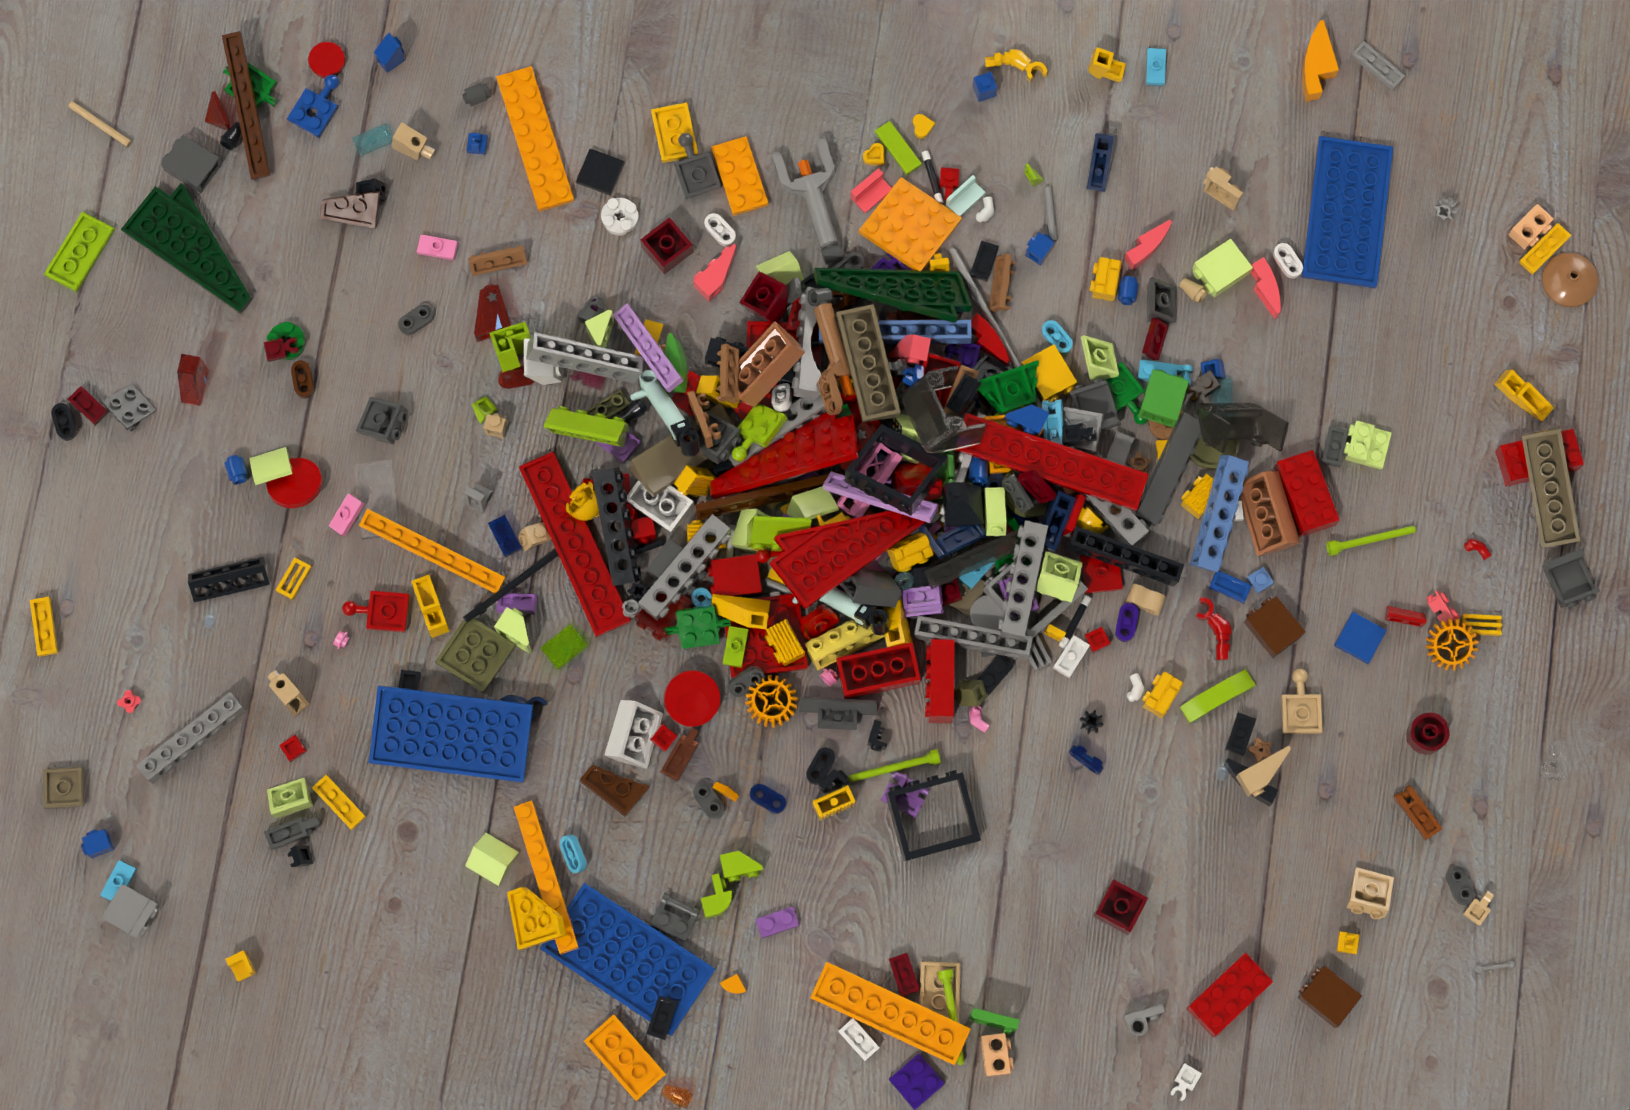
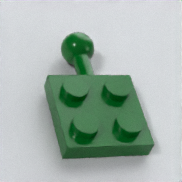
M1120 362L1117 365L1119 375L1104 380L1109 383L1117 412L1128 406L1134 414V421L1139 425H1144L1148 419L1138 417L1139 408L1133 401L1141 396L1145 390L1125 365Z

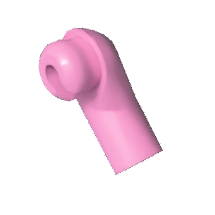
M972 706L969 710L970 723L985 733L990 725L982 720V708L980 706Z

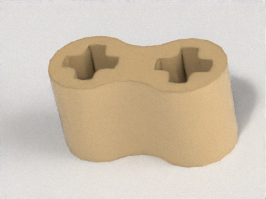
M1132 584L1125 602L1132 603L1139 609L1159 616L1166 596L1141 585Z

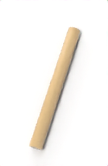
M73 101L69 103L68 107L120 143L126 147L131 145V140Z

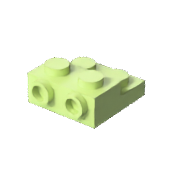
M1356 421L1354 425L1351 424L1349 427L1348 435L1351 437L1350 441L1345 444V460L1382 470L1392 433L1374 428L1375 425Z

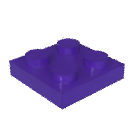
M919 1053L888 1079L913 1110H916L945 1084Z

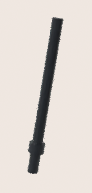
M554 549L484 602L476 604L473 610L463 616L464 621L468 623L476 616L484 614L488 607L558 557L557 551Z

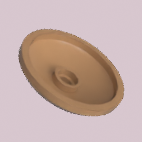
M1559 254L1546 264L1542 272V286L1545 293L1552 301L1561 306L1578 307L1584 305L1595 295L1598 288L1599 280L1595 267L1587 258L1579 254ZM1570 274H1575L1576 278H1572Z

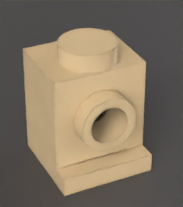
M487 414L483 427L485 435L504 439L509 421L500 414Z

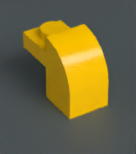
M1096 47L1091 55L1088 72L1098 79L1104 77L1120 83L1126 64L1114 60L1113 52Z

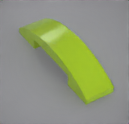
M1245 669L1180 706V709L1190 724L1256 685Z

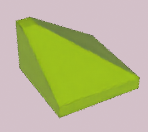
M1028 163L1025 164L1024 173L1032 186L1044 181Z
M486 396L472 403L473 410L480 424L485 422L487 414L493 415L498 410Z

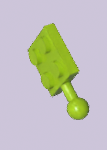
M758 403L738 426L741 437L746 440L741 446L733 449V459L738 462L744 461L747 457V450L752 443L766 448L788 420L787 416Z

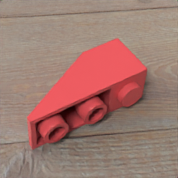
M735 244L731 247L727 246L717 260L715 258L711 260L707 265L708 268L703 272H698L694 277V287L709 302L724 288L736 254Z
M906 335L888 354L887 358L894 359L893 362L902 359L907 364H919L920 361H927L931 338Z

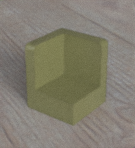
M962 680L954 688L959 706L978 707L987 698L982 680Z

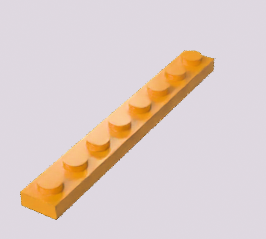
M369 509L366 510L359 524L360 527L493 593L500 590L506 578Z
M531 800L514 806L542 900L563 917L566 936L555 939L559 954L579 948L534 803Z

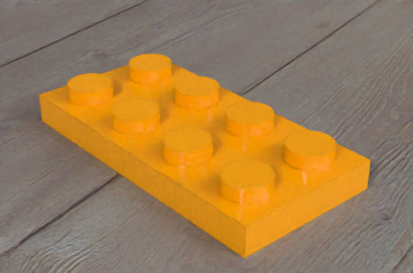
M747 137L711 146L732 215L735 216L768 206V200Z
M614 1014L584 1040L586 1045L635 1101H638L666 1075Z

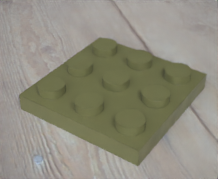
M475 618L468 623L463 620L435 663L484 694L515 649L516 644Z

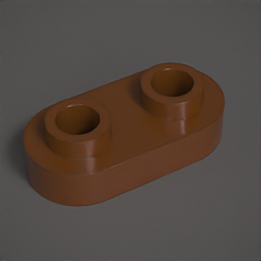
M296 361L291 367L294 390L300 398H309L314 393L310 366L305 361ZM304 369L305 372L303 374H299V370ZM303 387H308L306 392H302Z

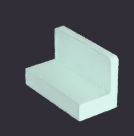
M972 175L947 198L946 207L962 217L985 196L986 192L975 182L976 177Z

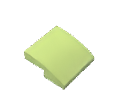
M286 447L250 458L255 485L293 474Z

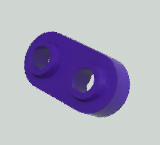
M1132 603L1122 605L1118 613L1115 635L1122 642L1130 641L1135 634L1139 612L1138 608ZM1126 611L1131 612L1132 616H1131V617L1125 616V612H1126ZM1127 630L1128 635H1123L1121 631Z

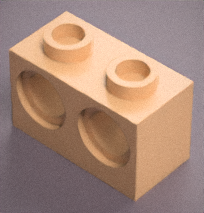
M1536 204L1512 228L1508 235L1525 250L1529 245L1533 247L1540 240L1538 236L1541 233L1545 235L1552 228L1550 224L1554 218ZM1535 219L1540 220L1542 225L1537 224ZM1522 232H1527L1530 237H1525Z
M1005 1033L981 1036L985 1076L1009 1075L1011 1073L1010 1070L1013 1069L1012 1057H1008V1050L1011 1049L1010 1038H1006ZM992 1040H999L1001 1042L1000 1050L992 1049ZM995 1060L1003 1061V1070H996L993 1063Z

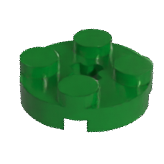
M291 322L276 325L267 335V341L280 338H296L297 343H293L291 348L298 347L299 352L296 354L287 352V358L283 360H294L304 351L305 335L297 325Z

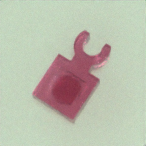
M578 371L579 374L577 376H570L571 380H583V386L601 390L604 381L603 376Z

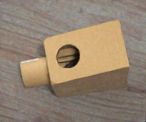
M401 122L392 137L393 149L415 160H419L421 155L431 160L435 153L433 148L427 146V137Z
M275 670L268 675V679L271 681L269 687L294 716L309 705V702L284 673L279 674Z

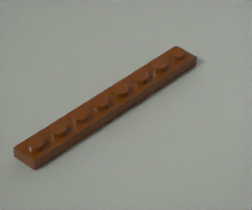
M238 31L222 35L250 177L252 180L271 176L242 33Z
M843 471L835 472L844 475ZM830 473L822 476H812L804 480H794L783 485L776 484L765 489L759 488L748 493L742 492L735 496L720 497L713 501H702L699 504H695L696 521L710 518L712 514L720 516L792 499L794 495L822 487Z

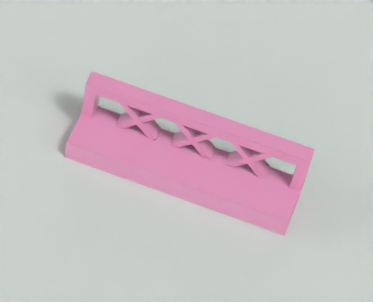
M879 443L858 472L867 476V468L874 466L875 473L870 478L885 484L903 457L896 452H892L882 443ZM882 449L887 453V456L883 461L878 462L877 454ZM841 496L836 503L840 509L852 518L862 517L870 506L868 503L853 499L854 504L849 510L843 505L848 498L845 496Z

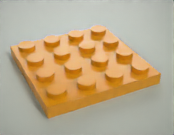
M901 177L862 225L858 233L912 270L921 272L959 225L962 217Z

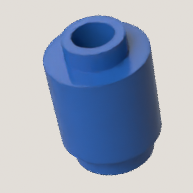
M1124 276L1119 284L1118 300L1123 305H1132L1137 300V278Z
M238 455L228 457L224 465L229 480L232 481L233 485L246 482L248 480V473L243 458L238 457Z
M976 457L972 458L969 464L968 481L972 485L981 487L988 482V463Z

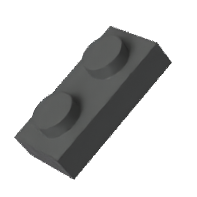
M1329 426L1321 459L1322 464L1338 468L1341 466L1348 430Z

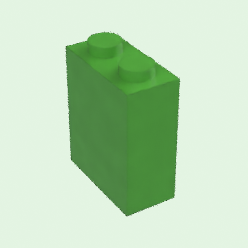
M1153 369L1146 385L1138 417L1174 428L1178 421L1189 381L1181 376L1166 374L1163 370Z

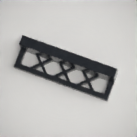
M264 556L188 574V585L194 603L270 585ZM262 573L264 580L256 582L251 578L254 574ZM236 578L245 580L241 586L233 584V581ZM219 582L226 585L224 590L220 591L213 587ZM203 587L207 589V592L197 596L195 588Z

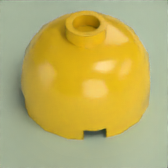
M588 482V485L585 483L579 485L569 497L572 499L570 505L566 504V511L578 520L588 521L599 516L595 488L591 482Z
M1089 505L1082 507L1075 526L1100 535L1109 528L1107 524L1103 526V519Z

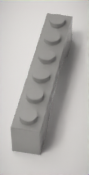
M807 287L799 299V304H802L798 313L800 326L796 332V337L799 338L798 343L805 353L793 366V371L796 373L792 381V388L794 389V396L816 400L820 395L817 382L821 376L811 350L812 330L817 321L814 313L816 306H811L808 303L807 293L809 290L817 288Z

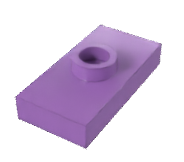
M507 593L498 600L496 611L497 613H503L508 607L511 610L516 608L523 614H535L537 594Z

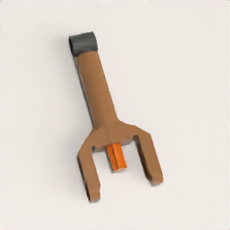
M829 288L811 289L807 293V301L811 306H816L814 313L830 362L827 369L822 372L817 384L826 412L829 415H837L842 410L843 402L836 381L840 380L844 396L848 397L855 394L850 380L852 377L840 329L831 304L832 292Z

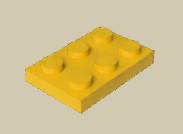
M687 102L651 109L662 163L688 158L685 148L680 146L678 138L682 133H689L693 137L691 146L694 155L697 156L698 150Z

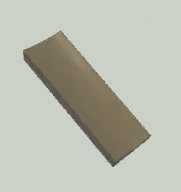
M874 304L836 312L862 422L899 418L901 412Z
M721 403L707 411V413L711 412L735 426ZM696 419L690 422L695 429L698 425ZM671 434L632 459L629 469L651 496L654 497L674 484L686 465L700 467L710 459L703 456L701 450L695 456H684L680 446L677 447L673 441Z
M1560 427L1521 435L1541 547L1579 542L1580 535Z

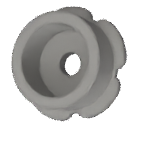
M634 599L625 601L622 605L623 614L626 617L635 618L641 611L639 603Z

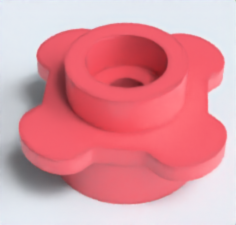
M126 690L124 696L117 701L119 707H124L126 712L132 713L138 704L141 703V698L134 696L131 690Z

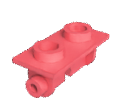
M1435 591L1437 596L1434 597L1432 594L1426 598L1428 600L1427 604L1434 613L1439 610L1442 611L1437 616L1439 621L1443 620L1447 625L1448 618H1451L1452 622L1460 618L1454 608L1451 609L1447 604L1449 599L1444 592Z

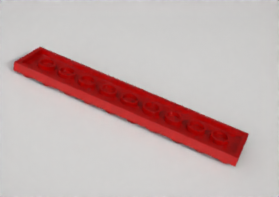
M968 413L965 414L954 446L955 451L1021 473L1035 470L1045 481L1137 511L1149 475L1148 473Z
M554 452L519 466V470L595 637L597 638L630 623V617H626L623 614V602L616 587L612 584L611 576L586 521L578 520L566 511V504L570 505L572 500L569 498L572 491Z

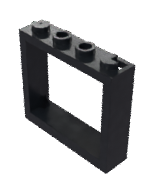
M881 424L859 452L858 458L854 459L845 470V483L863 491L869 496L881 500L884 504L897 508L900 512L903 511L912 516L947 469L948 457ZM879 443L932 468L911 498L858 472Z
M956 770L946 772V777L938 778V775L927 777V782L920 783L919 780L912 781L905 788H901L900 785L889 788L890 792L885 793L903 861L981 841L963 772L957 773ZM957 780L972 835L909 851L895 796Z

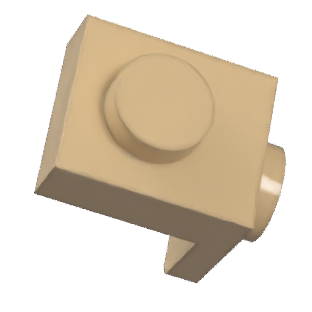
M544 522L524 527L517 535L519 544L523 547L524 551H529L532 546L549 542L551 539Z

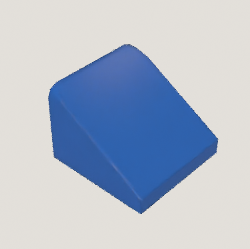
M1214 359L1201 363L1202 375L1211 371L1217 380L1225 379L1224 363L1222 360Z

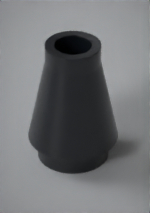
M235 122L221 136L220 144L228 150L237 148L242 135L239 122Z
M636 399L629 404L619 417L625 419L624 422L628 424L645 415L644 412L648 409L640 399Z

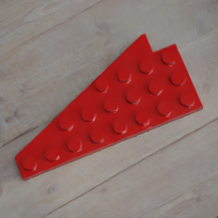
M825 412L797 430L785 434L782 439L710 481V495L714 500L857 459V429L854 414L837 419V415H829Z
M885 511L776 535L774 541L782 549L783 553L773 559L769 565L802 607L807 609L926 522L893 511Z

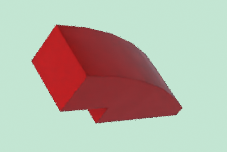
M976 313L971 319V333L979 339L977 345L981 346L980 350L984 353L988 352L1009 366V358L1001 339L989 323Z

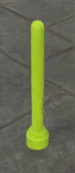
M1409 526L1344 542L1327 541L1326 549L1329 556H1335L1344 549L1413 534L1416 532V527Z
M933 749L926 753L925 756L851 774L848 779L850 782H855L925 763L941 764L938 749Z
M953 969L937 971L938 979L941 980L944 986L949 1018L958 1022L951 985L952 977H954ZM963 1049L957 1060L958 1065H963L965 1062Z

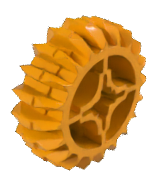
M1448 618L1447 625L1441 620L1440 624L1442 627L1434 624L1433 626L1436 631L1429 630L1433 637H1426V640L1431 642V644L1425 645V648L1432 649L1427 655H1435L1431 661L1433 663L1438 661V667L1444 664L1445 670H1448L1451 665L1452 670L1455 671L1457 668L1456 664L1463 669L1464 665L1462 662L1469 665L1470 661L1467 658L1475 659V655L1471 654V652L1478 651V648L1473 647V645L1478 644L1479 641L1472 640V638H1475L1477 634H1469L1473 628L1469 626L1465 629L1467 625L1465 621L1459 626V619H1455L1453 624L1452 619ZM1454 629L1461 630L1467 640L1456 639ZM1448 630L1446 639L1437 643L1439 636ZM1453 639V641L1455 643L1457 642L1458 644L1453 645V649L1451 650V647H1447L1446 645L1450 644L1451 640ZM1467 646L1463 655L1456 659L1457 651ZM1437 649H1447L1450 660L1442 658Z
M768 675V681H765L763 678L761 679V684L755 681L756 689L751 686L749 687L750 692L753 694H746V698L751 700L746 701L745 704L746 706H752L747 709L748 713L754 712L751 716L752 720L759 717L757 724H761L762 720H764V727L768 726V722H772V728H775L776 721H778L780 726L783 725L782 719L789 722L790 719L787 714L794 716V712L791 709H797V705L793 702H797L798 698L791 697L796 694V690H790L792 687L791 683L785 686V678L778 682L779 676H776L775 681H772L771 675ZM768 687L776 688L771 693H765L764 691L761 692L763 689ZM781 691L787 696V706H784L778 699ZM756 697H759L765 704L762 712L758 710L755 704ZM775 697L776 704L773 705L772 703V705L768 706L767 699ZM771 710L783 711L775 716L767 715Z

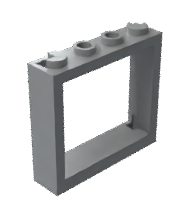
M1031 541L1027 546L1034 547L1035 544ZM1044 546L1043 555L1045 551L1056 554L1053 550ZM1022 558L1021 562L1023 563L1027 558ZM1007 563L998 570L1000 574L996 578L991 576L984 583L986 586L983 589V592L1001 611L1003 600L995 593L993 588L999 584V581H1002L1009 575L1011 565ZM1079 579L1072 602L1062 601L1031 630L1026 628L1025 635L1034 638L1084 594L1088 588ZM1009 614V617L1012 621L1019 620L1018 617L1012 619L1011 615Z

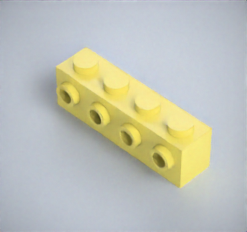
M853 619L846 621L835 629L828 630L817 638L811 639L805 643V647L818 671L836 662V658L848 656L885 637V634L875 635L871 627L866 630L857 625Z

